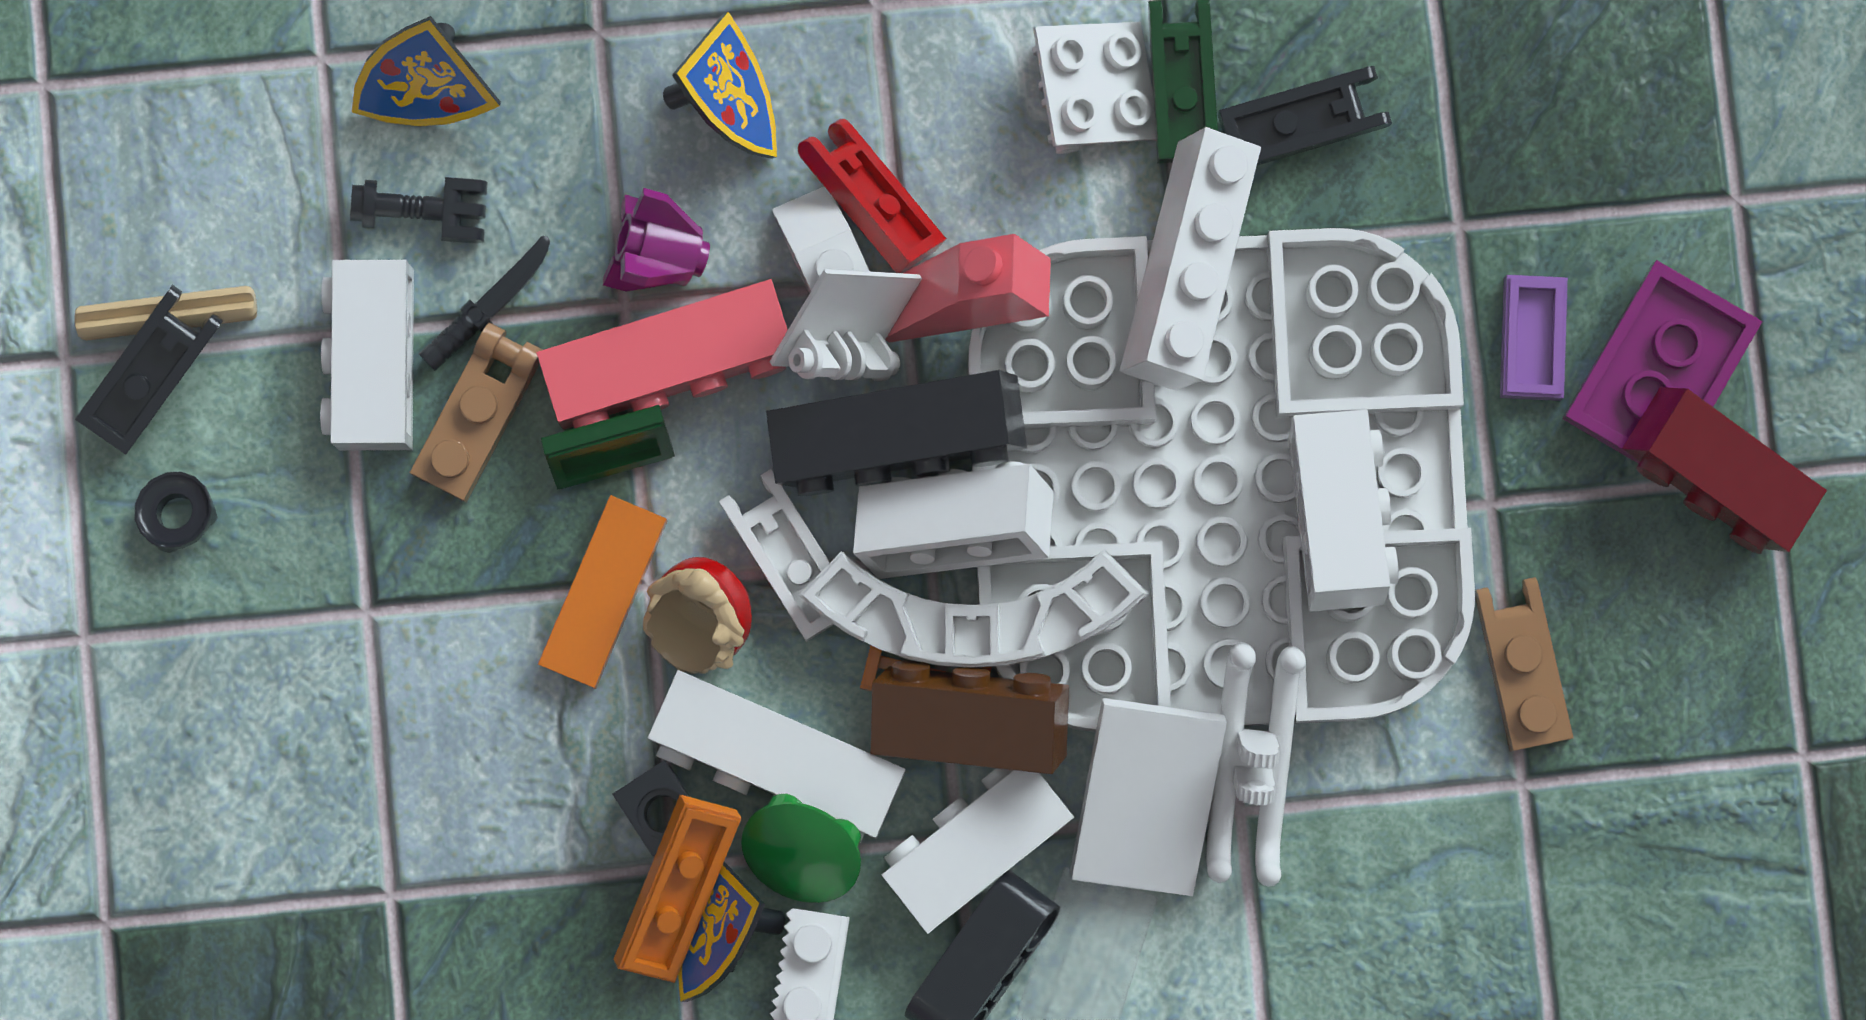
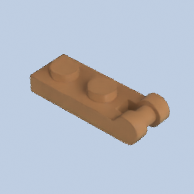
M488 323L479 336L473 354L416 459L410 474L467 503L540 365L536 352L543 349L529 342L522 346L506 338V330ZM495 359L512 368L505 384L487 375Z

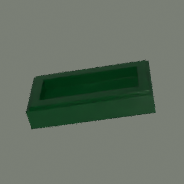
M660 405L541 438L544 454L557 490L675 457Z

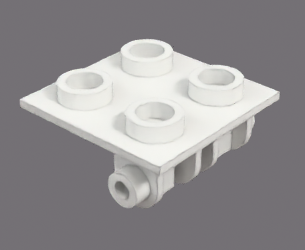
M1141 22L1040 26L1033 28L1036 45L1032 48L1034 56H1038L1042 79L1038 86L1040 91H1044L1045 98L1041 100L1042 108L1047 109L1051 132L1047 138L1048 143L1053 144V147H1055L1056 154L1076 152L1080 150L1079 145L1156 140L1153 90Z
M824 269L772 356L770 364L772 366L790 367L793 372L798 373L803 379L829 377L832 380L846 379L855 381L863 376L874 381L888 380L890 376L898 372L900 359L898 354L890 349L885 339L921 282L922 277L920 274Z

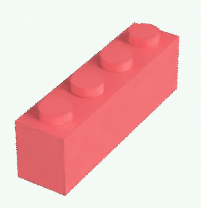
M772 279L536 353L557 421L564 430L610 419L609 415L628 409H633V412L660 405L662 410L670 405L667 397L691 390L693 398L711 395L728 387L726 379L747 372L750 373L752 380L780 373L786 367L772 366L770 360L788 329Z

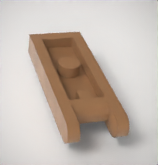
M1536 577L1522 580V590L1526 601L1524 605L1494 611L1493 599L1488 587L1475 590V600L1510 752L1573 738Z

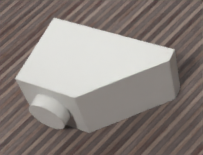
M821 187L772 209L809 294L824 269L870 272L846 219L835 199L825 187Z

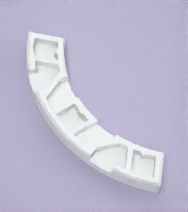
M1103 549L1087 565L1065 580L1028 597L993 604H948L923 599L903 592L881 581L863 569L849 555L841 551L798 596L822 617L847 634L883 651L906 659L941 666L994 667L1041 659L1082 643L1098 635L1126 616L1149 593Z

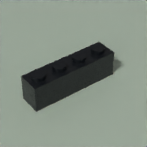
M1002 370L766 411L775 484L796 487L798 496H812L833 492V481L851 478L855 479V486L888 483L892 481V471L912 468L913 476L915 477L939 475L950 472L949 462L971 458L973 467L998 465L1003 462H1009L1008 452L1027 449L1018 375Z

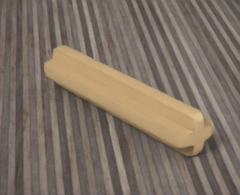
M249 286L182 293L178 303L168 312L191 328L201 327L204 321L213 313L223 320L221 324L249 321L257 317V299L254 290ZM164 296L79 306L75 309L74 318L78 337L88 341L136 335Z

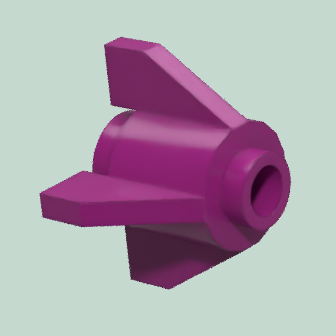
M643 188L639 198L625 195L621 203L622 225L616 242L615 256H612L603 276V286L627 292L669 284L686 286L692 276L700 277L705 270L710 252V243L703 241L701 226H698L667 194Z

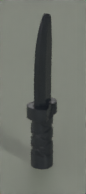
M541 236L525 255L475 304L469 299L460 308L461 316L459 315L449 327L445 328L437 336V339L435 338L431 344L429 343L418 353L434 371L464 345L466 340L468 341L476 333L475 331L479 330L482 333L486 325L492 323L490 320L527 284L544 261L549 250V238Z

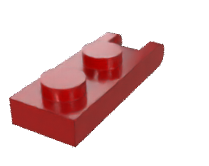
M839 119L829 126V137L838 147L830 153L815 137H808L798 144L800 158L896 273H903L931 255L947 239L848 120Z

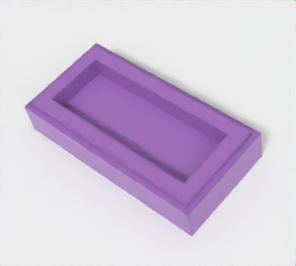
M1506 275L1504 277L1500 398L1561 401L1564 398L1568 278Z

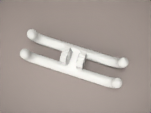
M1241 642L1233 645L1230 649L1225 669L1220 714L1225 716L1227 724L1209 813L1206 846L1207 873L1210 879L1217 883L1225 882L1231 876V839L1237 796L1239 801H1243V803L1260 805L1255 850L1256 875L1262 885L1271 887L1275 886L1281 878L1280 843L1299 678L1300 672L1305 668L1306 658L1297 647L1291 646L1282 650L1275 670L1268 731L1244 729L1250 670L1255 664L1256 654L1250 645Z

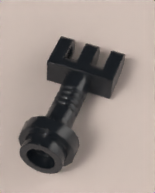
M445 177L444 197L424 196L422 198L420 195L417 197L412 195L410 197L409 195L403 196L402 194L378 193L377 180H365L364 185L352 184L350 221L362 222V228H375L376 216L391 218L410 217L411 219L422 218L423 220L442 221L441 241L483 243L485 230L473 226H461V219H485L486 205L462 202V195H487L488 182L478 179Z

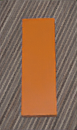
M610 495L538 662L539 666L594 689L597 688L668 522L667 518Z
M679 795L613 959L618 969L675 983L742 819L736 809Z

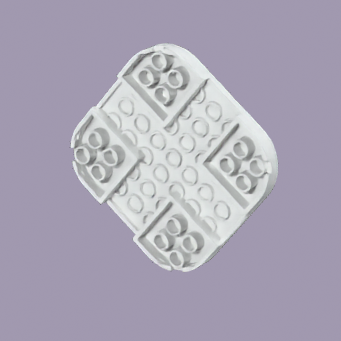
M1324 228L1269 231L1267 235L1239 236L1204 378L1181 389L1172 390L1120 372L1153 240H1147V236L1080 239L1054 244L1039 250L1051 258L1049 317L973 329L968 353V375L994 370H1002L1018 375L1027 449L1008 452L1009 462L1031 464L1053 490L1049 558L977 567L979 604L1003 603L1036 594L1065 580L1083 568L1103 549L1149 595L1126 616L1098 635L1067 650L1041 659L1008 666H994L1000 678L1013 679L1015 675L1021 673H1039L1049 676L1051 683L1069 685L1068 727L1096 732L1102 698L1220 714L1228 654L1233 645L1241 642L1250 645L1256 654L1255 664L1250 670L1244 726L1269 725L1278 657L1283 649L1291 646L1301 650L1306 658L1305 668L1300 672L1294 724L1372 719L1402 709L1431 691L1460 656L1469 636L1475 607L1471 528L1467 526L1460 409L1464 405L1460 339L1452 306L1432 273L1429 275L1415 260L1403 252L1405 249L1381 236L1364 231ZM1368 409L1370 430H1380L1382 436L1383 466L1375 467L1377 487L1387 488L1389 492L1390 525H1383L1385 547H1395L1399 569L1398 584H1390L1383 606L1309 612L1288 439L1293 415ZM997 465L983 467L972 466V471L993 469Z

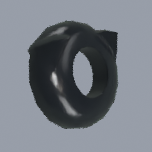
M167 472L151 479L140 491L135 503L134 520L140 534L159 550L167 553L196 543L218 518L207 487L195 476L184 472ZM175 498L190 500L192 515L189 521L180 528H166L161 520L164 506Z

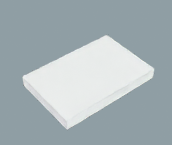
M1102 698L1070 868L1072 880L1193 896L1227 721L1224 715Z

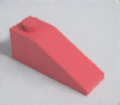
M1016 234L959 243L903 272V274H920L922 280L885 340L890 343L1049 317L1051 258Z

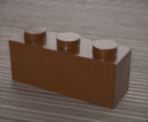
M915 660L895 662L893 666H889L872 682L870 754L1053 774L1067 757L1069 685L1051 683L1049 676L1039 673H1021L1015 675L1013 679L990 677V671L981 667H959L954 669L953 673L931 671L930 665L925 662Z

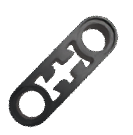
M1011 870L1006 871L990 888L914 994L906 1008L905 1017L909 1020H986L1053 926L1061 907Z

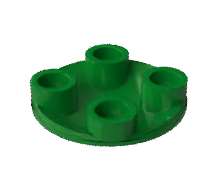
M787 793L773 796L767 806L759 809L749 818L742 832V852L751 871L768 888L793 900L809 903L835 900L846 894L854 886L861 869V857L858 849L861 842V834L855 824L845 819H835L830 814L816 807L802 804L798 798Z

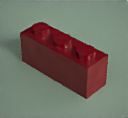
M1660 387L1622 448L1640 461L1636 467L1640 474L1663 487H1669L1672 484L1686 495L1683 500L1686 507L1708 520L1715 521L1716 518H1719L1733 528L1729 534L1732 540L1757 554H1762L1764 549L1790 552L1827 492L1817 482L1688 388Z

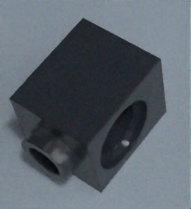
M665 760L612 794L652 857L656 855L664 832H657L649 825L647 811L650 804L660 797H671L676 801L679 795L690 797L670 764Z

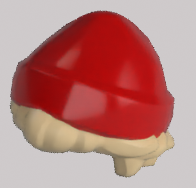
M705 557L687 558L672 566L660 579L648 587L647 594L650 597V601L643 620V630L652 639V647L677 670L690 674H705L709 670H715L716 668L729 669L733 666V656L742 648L750 633L752 614L749 594L736 575L723 564Z

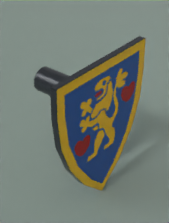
M723 13L672 74L676 83L664 89V102L672 110L691 104L705 123L728 143L748 154L770 159L776 158V124L770 94L762 71L748 42L730 13Z
M429 16L404 27L383 40L366 59L355 83L352 113L386 123L411 126L446 125L476 117L500 106L501 101L453 44L455 37L454 28L447 23H436Z
M725 862L722 865L678 974L680 1002H689L706 995L721 983L730 972H734L754 932L779 935L784 929V913L780 910L764 908L765 903Z

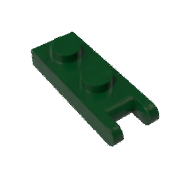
M1148 0L1157 164L1173 163L1178 142L1205 127L1218 131L1210 0H1196L1195 15L1197 22L1163 23L1161 0Z

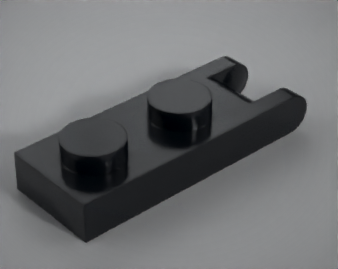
M1375 66L1364 67L1221 109L1218 112V119L1224 134L1261 147L1257 166L1377 131L1393 124L1389 112H1380L1365 117L1357 93V86L1366 85L1378 79Z
M173 284L75 418L80 424L125 455L223 322L221 318L213 313L204 321L198 333L168 312L178 303L182 291Z

